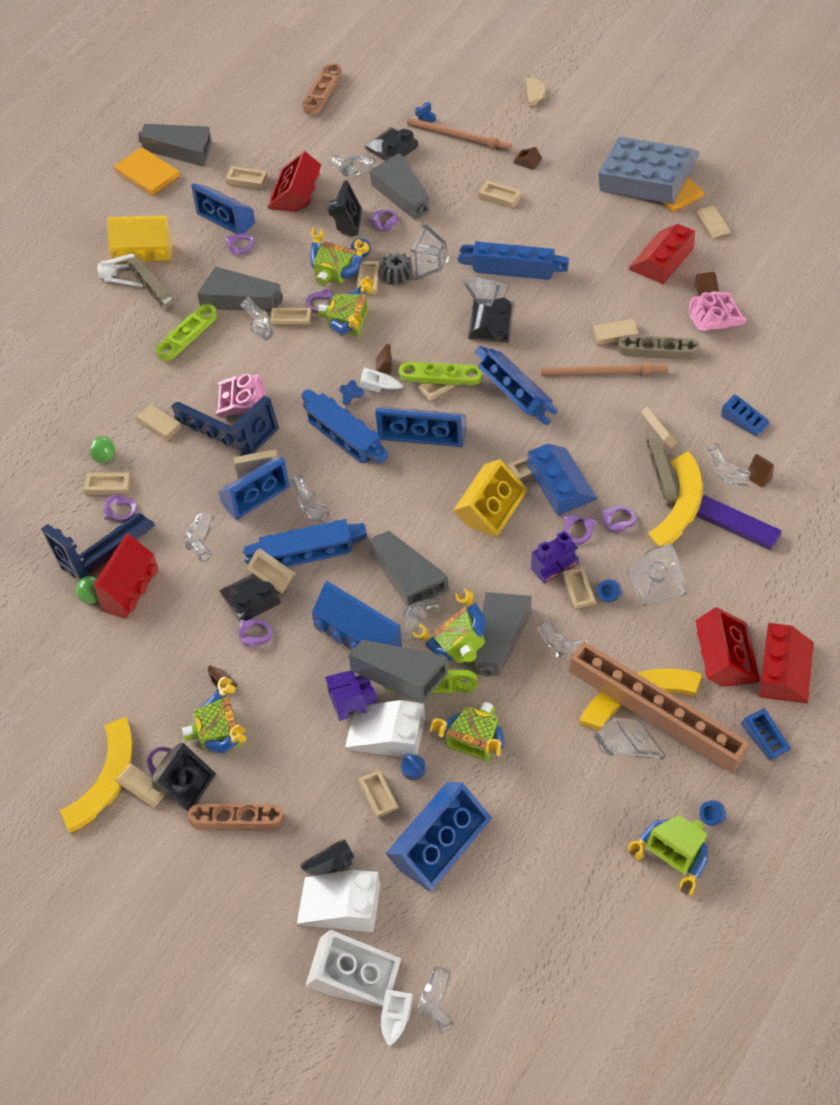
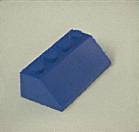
M379 407L375 410L377 432L381 440L463 447L467 429L466 414L395 407Z
M326 581L312 611L314 627L319 632L327 633L335 642L343 643L350 650L356 647L362 640L402 647L399 624L331 582Z
M447 782L385 854L403 874L428 891H431L489 823L492 817L463 782Z

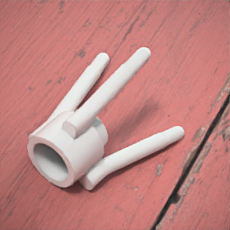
M134 254L98 263V276L100 279H104V282L143 287V284L112 278L116 276L117 269L129 268L128 264L115 265L114 263L133 258Z

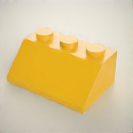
M166 215L108 217V242L111 259L134 254V257L138 256L142 262L171 261L173 243Z
M499 459L484 464L453 511L467 526L497 537L527 493L528 488Z

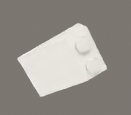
M398 700L366 705L367 713H361L359 709L354 711L345 746L346 750L405 758L407 753L418 755L425 723L424 703Z
M348 870L305 877L297 926L374 932L380 892L378 872Z
M329 930L320 937L305 986L329 996L383 1008L386 989H393L401 958Z

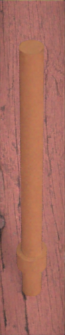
M410 117L407 120V125L486 144L490 148H501L509 151L512 148V143L501 141L497 137H485Z
M642 362V365L541 367V376L623 373L651 375V373L668 372V364H651V362Z

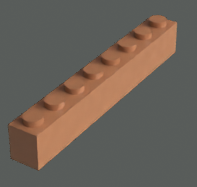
M585 641L570 658L569 672L731 773L735 772L745 758L750 742Z

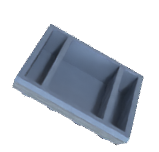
M619 136L598 172L600 191L673 204L699 157V151L682 146Z

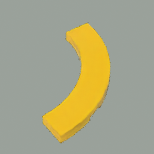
M689 451L670 462L671 467L679 478L678 498L666 519L648 533L650 539L661 551L683 534L682 531L694 520L702 501L703 482L697 462Z
M668 668L652 669L637 673L668 693L684 694L695 697L703 676L702 673ZM600 692L584 710L579 724L602 732L607 722L622 705Z
M126 716L104 725L108 740V751L105 765L97 781L76 802L60 810L69 834L93 821L98 813L113 802L123 787L115 782V780L132 763L133 750L132 733Z

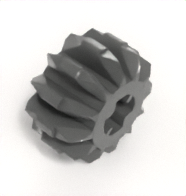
M398 252L395 255L389 253V256L383 257V261L380 263V272L383 280H386L388 284L393 282L395 285L400 282L405 284L406 280H411L414 266L411 257H407L405 253L401 255Z

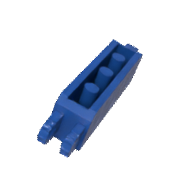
M476 241L475 245H461L459 250L461 254L457 257L459 263L473 266V270L476 273L549 280L552 278L553 272H568L569 257L555 255V249Z
M478 346L475 353L482 360L478 368L522 411L530 416H535L541 423L549 425L551 421L545 415V412L548 411L554 415L558 412V409L552 404L553 400L502 352L496 351L493 348L488 349Z
M311 389L303 391L301 395L302 399L305 400L303 407L307 410L308 423L359 463H366L372 460L380 465L389 458L388 451L381 445L379 434L366 427L362 420H357L346 408L343 409L332 397L329 398L324 393L318 395Z
M346 519L335 520L329 523L260 537L258 543L244 547L243 554L246 556L245 563L248 565L256 550L262 549L284 566L291 567L349 554L353 550V543L367 539V532L364 523L347 524Z

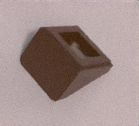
M536 147L521 150L513 162L522 167L535 169L542 160V156Z
M715 272L695 275V288L698 296H701L704 292H719Z
M386 344L376 358L377 372H392L390 344Z
M755 454L747 470L746 478L756 485L764 487L772 480L774 464Z
M211 665L208 667L210 681L217 688L219 680L223 677L231 679L232 682L230 684L237 687V683L225 670Z

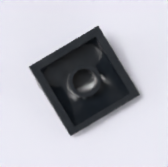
M390 127L370 141L365 148L382 160L387 161L399 153L403 157L418 147V140L414 138L411 130H398Z
M345 180L336 199L330 201L328 213L334 218L336 228L342 234L350 236L359 234L363 208L348 180Z
M497 298L496 300L474 299L468 339L509 343L514 301H509L506 298Z
M253 573L219 590L239 622L242 619L248 621L281 604L273 584L263 581Z
M178 743L166 754L153 773L152 785L156 791L165 793L188 812L192 806L197 804L216 773L184 743Z
M343 838L304 861L300 866L303 871L310 874H323L336 868L341 872L353 865L351 859L355 856Z

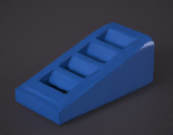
M735 394L722 407L721 417L756 437L770 423L767 418ZM756 421L759 422L755 427L753 426Z
M765 708L747 716L741 722L744 730L770 761L791 750V747ZM758 722L762 723V725L759 727L755 726V724ZM764 729L768 731L764 735H761L760 731ZM772 736L774 740L767 743L765 739ZM777 743L781 746L774 751L770 749V747Z

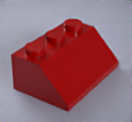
M303 151L281 169L267 207L271 210L297 212L302 207L306 208L311 202L310 196L316 188L315 182L320 176L319 171L322 164L306 151Z
M675 224L659 231L629 266V270L664 285L694 249L695 230L681 224Z
M126 533L94 583L102 611L127 619L130 612L134 611L141 594L143 595L146 592L148 583L152 577L156 576L158 571L154 554L130 534Z
M718 607L695 620L697 636L701 646V655L705 666V675L708 680L723 687L754 684L760 681L747 622Z
M768 622L759 697L808 704L814 642L792 625Z

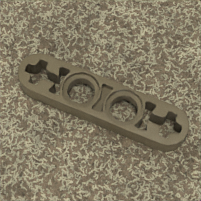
M135 256L127 260L133 275L143 284V287L163 310L172 307L174 303L170 294L140 258Z
M624 335L619 338L618 351L625 356L695 359L700 353V343L691 338ZM646 344H650L654 347L651 349H646L643 346ZM670 345L673 346L674 349L666 350L664 347Z
M658 434L647 435V449L665 505L674 504L677 501V491Z

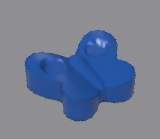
M430 102L415 108V115L418 116V120L436 121V114L431 112Z
M351 380L347 385L339 387V392L342 393L343 405H349L353 398H362L365 395V391L357 386L355 380Z

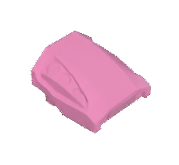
M704 292L701 296L692 297L689 303L690 317L698 330L724 329L743 325L747 321L731 298L730 292Z
M243 374L242 376H234L218 382L219 399L216 415L218 417L245 414L257 401L266 396L262 378L258 374L253 376Z

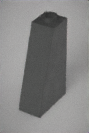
M144 124L138 136L142 147L151 153L199 166H205L212 143L210 128L204 126Z
M400 153L370 170L371 185L414 220L430 211L427 193Z
M216 266L197 293L201 307L203 304H211L216 309L271 312L272 308L280 305L283 299L280 284Z
M387 531L369 539L372 556L408 609L449 591L447 575L392 532Z
M485 592L482 611L486 618L483 634L485 643L476 651V674L486 677L500 676L531 615L532 596Z
M362 640L349 653L350 669L352 672L421 704L448 674V661L444 655Z

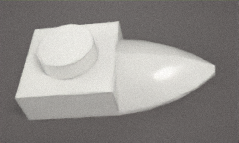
M364 368L361 374L360 387L380 393L381 389L394 390L403 388L400 382L384 373Z
M386 989L381 1014V1028L388 1046L395 1043L404 1031L406 1023L410 1018L414 994Z

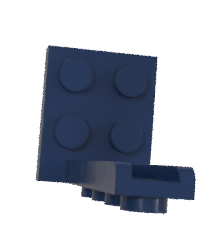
M263 396L233 426H229L181 402H175L171 405L174 419L180 422L181 425L184 424L196 432L199 431L207 435L210 439L218 440L225 446L238 450L240 456L255 453L279 429L271 399L267 396Z
M137 513L81 554L76 552L77 545L71 537H65L59 528L55 529L47 524L41 530L62 570L66 568L71 577H78L80 580L112 557L126 533L137 539L146 534L155 524L143 514Z

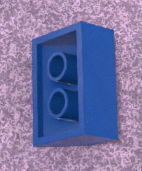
M196 183L191 185L198 215L235 234L245 233L255 224L254 211L250 206L209 186Z
M545 444L528 451L527 467L557 516L597 500L595 493L565 447Z
M283 457L272 458L219 490L221 504L238 520L290 488L285 459Z

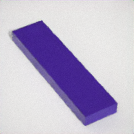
M706 495L702 496V501L696 514L697 517L770 551L780 538L782 530Z

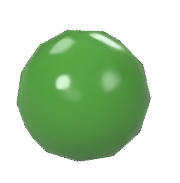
M96 437L89 455L97 463L108 462L115 455V445L108 437Z
M85 576L79 580L75 592L81 602L95 604L99 601L94 588L97 577Z

